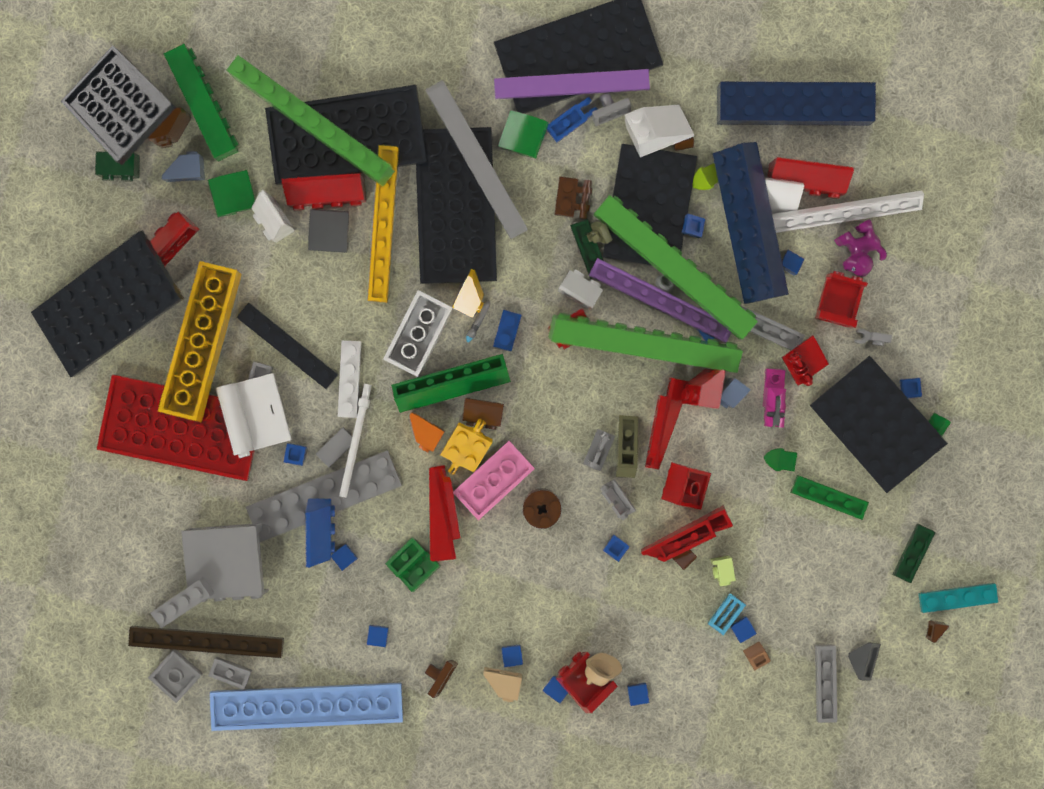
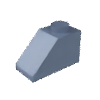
M188 151L186 155H179L162 174V180L166 182L205 180L204 157L196 151Z
M728 378L723 385L720 405L726 409L728 406L734 408L751 389L736 378Z

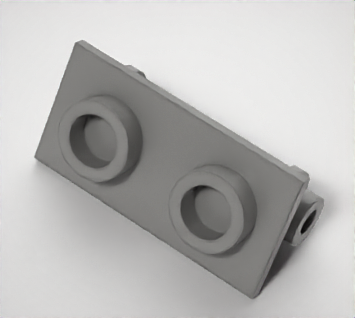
M597 429L583 464L601 471L615 436Z
M615 479L602 486L601 494L609 504L613 502L612 509L618 518L624 520L628 515L636 511Z

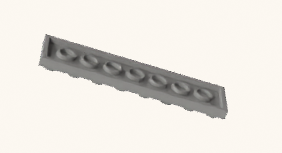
M387 450L354 463L347 498L339 496L346 468L344 467L247 506L246 510L252 524L262 523L263 531L259 532L260 542L305 525L308 499H331V505H335V512H338L402 486L389 451Z

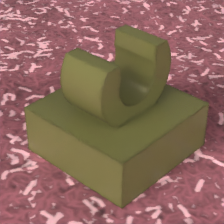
M596 221L590 225L593 231L586 235L589 242L607 244L612 241L605 223Z

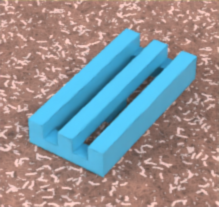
M729 593L709 620L708 625L724 636L746 604ZM731 600H734L715 625V621L726 608V606L729 604V602ZM738 603L739 607L727 621L725 626L722 629L719 628L721 624L724 622V620L727 618V616L730 614L732 609L735 607V605Z

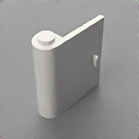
M274 373L216 388L234 455L242 458L249 456V451L292 440Z

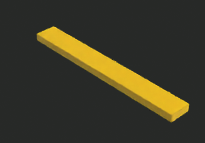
M381 145L378 147V156L390 164L395 172L383 187L376 182L368 301L388 302L399 147Z

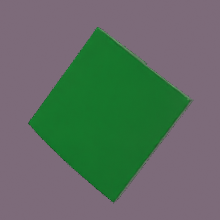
M510 110L498 147L536 159L549 122Z
M247 170L207 180L217 218L252 210L256 200Z
M414 537L385 563L411 592H415L441 567L437 561L430 560V554Z

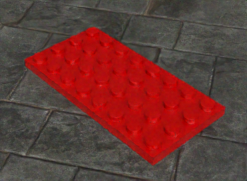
M112 374L96 450L243 481L249 480L255 450L249 451L250 455L242 458L234 455L218 396L209 395L202 422L158 412L165 385Z

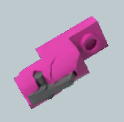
M765 369L763 393L764 426L773 427L775 425V427L784 428L786 370Z

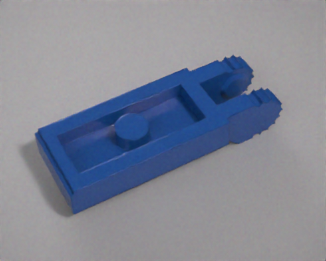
M590 97L578 105L575 104L548 124L547 131L556 143L587 122L592 117V112L598 110L597 107H594L586 114L581 111L582 108L589 105L592 101Z

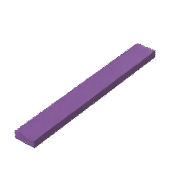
M649 69L494 78L495 99L650 89Z
M596 259L589 274L590 277L724 343L728 341L731 332L706 311L605 261Z

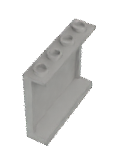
M262 523L188 528L181 531L187 588L204 577L214 594L202 602L213 598L214 601H223L229 597H232V600L244 599V596H251V599L262 598V595L269 591V588L264 589L259 540V532L263 531Z

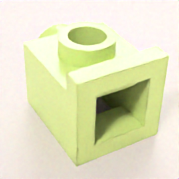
M730 556L710 559L711 563L715 565V567H712L714 579L717 578L719 581V586H727L732 581H736L733 562Z

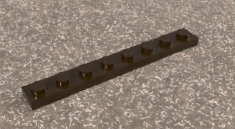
M131 626L129 629L128 646L282 658L284 638Z

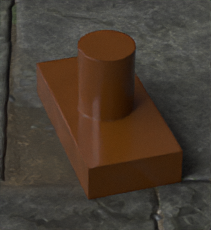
M454 660L447 661L442 670L432 664L428 666L425 674L435 680L428 692L429 696L432 698L440 696L456 669L457 662Z

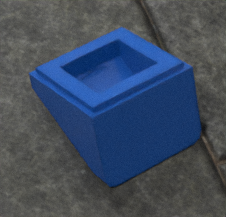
M787 250L782 258L783 269L794 276L797 275L804 258Z
M553 676L543 691L561 704L568 692L556 680L557 676Z

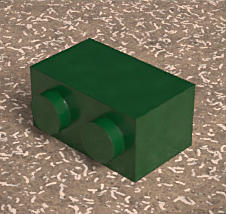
M96 151L95 175L101 177L103 181H114V178H121V181L133 182V178L139 179L140 155L134 152L123 165H120L108 152Z

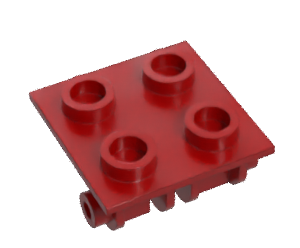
M814 335L782 357L797 386L802 383L806 386L812 385V376L829 365Z

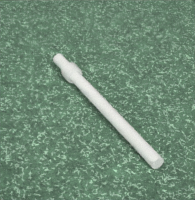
M364 384L362 396L359 398L357 405L359 410L339 494L340 497L347 498L366 409L370 405L369 396L372 385Z

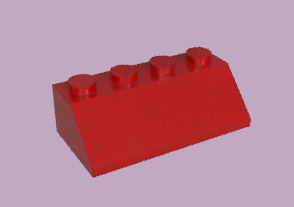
M776 157L769 163L767 178L804 183L803 191L809 192L810 196L827 194L828 198L839 199L840 196L847 193L855 167Z
M360 173L282 179L287 206L293 208L294 211L304 210V207L312 206V209H323V205H331V208H341L343 204H350V206L355 207L362 206V203L366 202L365 179Z
M179 211L169 216L167 219L168 223L164 227L158 228L154 233L155 237L150 241L164 266L200 230L189 218Z

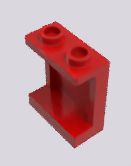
M833 271V273L826 275L815 319L848 328H856L858 320H855L863 290L867 287L868 283L863 282L861 277L852 276L849 278L844 276L845 273Z
M578 652L572 657V663L568 666H563L559 670L556 680L585 713L592 714L618 686L614 681H609L604 686L594 683L588 685L585 669L587 666L586 660L590 654L588 652Z

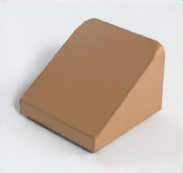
M760 642L743 650L754 671L771 662Z

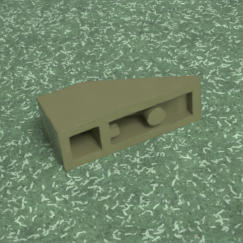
M619 415L616 477L635 478L638 468V416Z

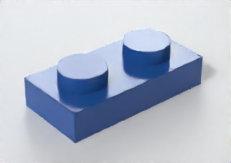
M503 310L493 347L512 352L521 314Z

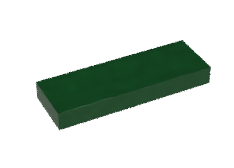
M585 219L570 225V228L589 275L596 259L604 260L598 244L593 241L589 242L586 236L593 230L589 220Z
M917 523L892 575L912 583L936 532Z

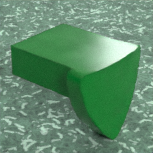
M933 413L928 421L941 436H943L951 423L936 413Z
M776 448L766 453L764 459L775 471H795L797 453L784 451L783 448Z

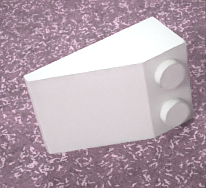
M680 105L642 107L624 114L627 131L640 157L694 137V133Z
M264 190L260 191L252 207L254 211L252 216L258 224H262L265 228L263 233L269 241L272 239V241L277 243L294 232L295 229L275 198Z

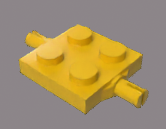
M478 419L474 427L458 422L440 454L452 462L448 469L450 474L452 472V475H455L459 466L475 472L493 441V439L481 432L486 424L484 420Z

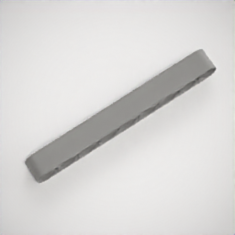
M443 80L425 89L509 238L513 239L527 231L528 229Z

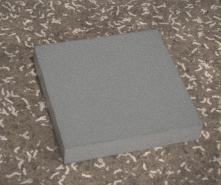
M173 650L148 678L177 703L203 673L180 652Z

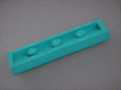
M995 583L918 593L922 613L999 603Z

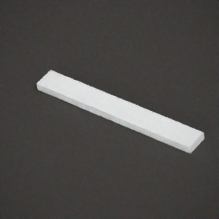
M921 190L772 214L776 233L922 210L924 193Z

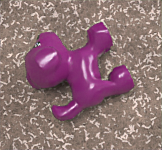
M870 219L855 227L858 233H863V237L854 238L848 231L834 239L839 247L846 246L851 254L843 262V269L861 277L868 275L874 266L873 259L868 255L869 252L877 251L881 261L887 258V252L881 245L879 237L875 234Z

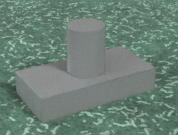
M610 93L602 95L600 101L603 108L593 111L592 117L595 126L630 113L631 103L629 98L614 103Z

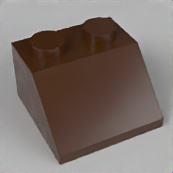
M181 107L175 108L148 137V140L161 148L172 147V143L178 142L191 120V115Z
M465 398L462 421H466L468 426H475L478 419H482V421L486 422L485 428L496 430L497 426L501 427L504 404Z

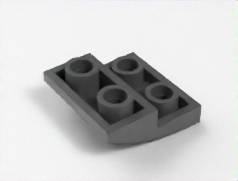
M310 209L308 250L347 253L349 211Z

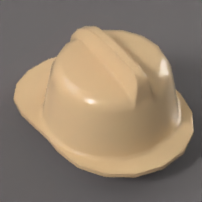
M598 653L586 660L585 675L588 678V685L594 683L604 686L622 672L620 662L615 657L606 653Z

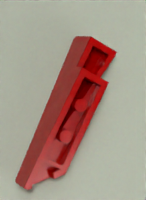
M669 378L666 396L658 395L645 463L647 468L659 469L683 405L681 393L685 384L689 381Z
M445 465L429 468L431 561L456 559L453 540L461 538L452 482L450 477L446 476Z
M724 505L642 548L641 553L642 555L655 557L665 562L716 537L715 532L733 527V523Z

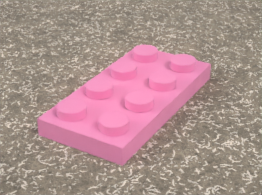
M508 441L457 487L453 493L479 521L535 468Z

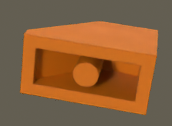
M411 412L409 416L415 440L420 444L419 448L425 452L430 450L433 452L444 435L445 430Z

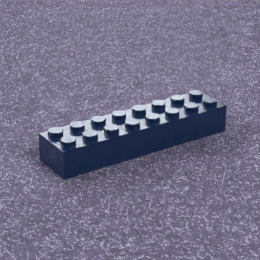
M720 81L717 86V125L870 126L875 122L876 82Z
M744 142L713 153L744 304L789 295L757 142Z

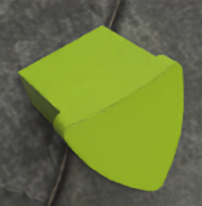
M715 163L697 170L693 178V188L709 190L719 183Z

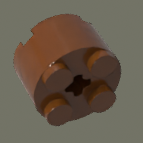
M545 488L531 491L523 502V515L526 521L533 527L547 529L553 526L561 515V503L557 495ZM545 504L546 511L538 512L539 508L537 506Z

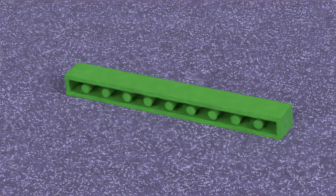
M239 55L236 56L226 71L235 80L382 187L395 172L390 164Z
M609 195L596 210L594 216L602 223H605L612 232L739 340L744 339L758 322L755 319L756 315L749 309L745 311L740 306L741 302L733 296L730 298L725 294L726 290L721 285L712 283L710 281L712 278L703 271L701 273L696 269L697 265L692 260H685L678 248L675 246L671 248L666 243L667 239L661 234L656 235L651 231L653 229L652 226L645 221L642 223L637 219L638 215L629 208L627 210L622 206L623 202L618 197Z
M559 313V315H553L548 338L551 342L734 373H738L743 350L737 347L738 344L733 342L721 344L719 343L720 341L715 339L703 341L697 336L690 335L689 338H686L676 332H672L669 335L664 334V331L653 329V332L646 331V328L641 326L628 328L623 323L611 325L605 320L597 319V322L589 321L590 318L578 316V319L570 318L571 315L566 313Z

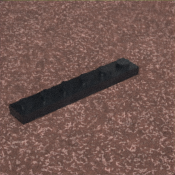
M247 303L236 317L326 390L339 375L251 303Z

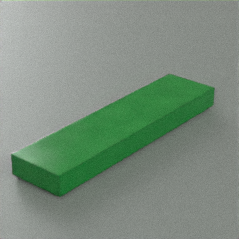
M796 475L790 493L863 520L869 504L865 500Z

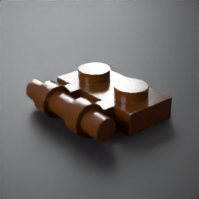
M560 176L554 215L573 218L574 210L580 211L579 218L587 219V213L590 212L589 198L593 190L591 188L592 181L584 180L583 187H578V179ZM577 193L582 194L581 204H575Z

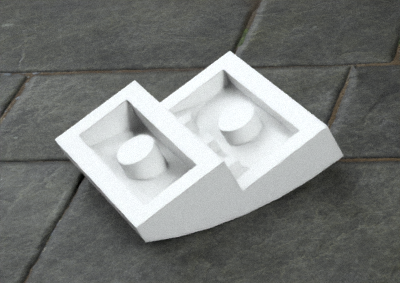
M765 178L772 214L798 210L804 183Z

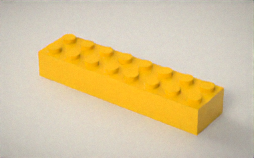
M199 261L158 412L202 422L242 276L239 271Z

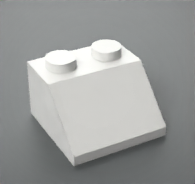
M576 269L574 272L569 270L558 288V292L591 310L603 291L600 288L601 284L592 279L589 282L583 278L585 275Z

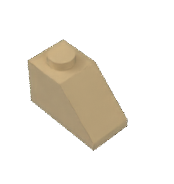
M484 667L483 675L498 697L507 702L518 701L522 674Z

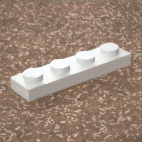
M341 341L338 417L357 418L361 341Z

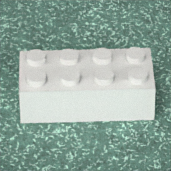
M418 290L383 360L420 377L454 308Z

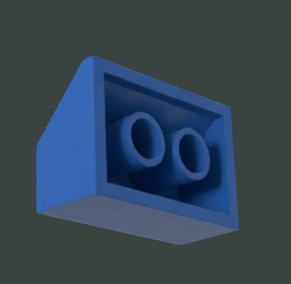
M308 499L306 568L331 560V553H335V541H331V535H335V523H331V517H335V505H331V499Z

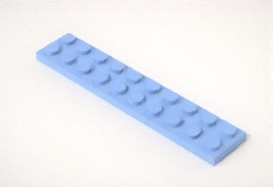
M402 682L211 691V731L402 723Z

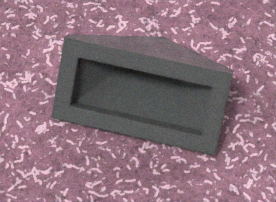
M868 642L848 654V658L859 680L871 681L881 644Z

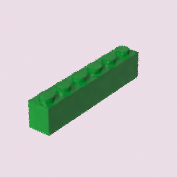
M182 44L163 53L214 159L219 162L238 153L237 146L239 143L235 135L231 136L228 130L231 126L226 117L222 118L220 113L222 111L221 105L218 100L214 101L211 95L214 91L209 82H205L203 77L206 75L201 65L197 66L195 62L197 56L194 50Z
M500 354L392 384L391 386L395 403L399 412L402 413L511 381L504 356Z

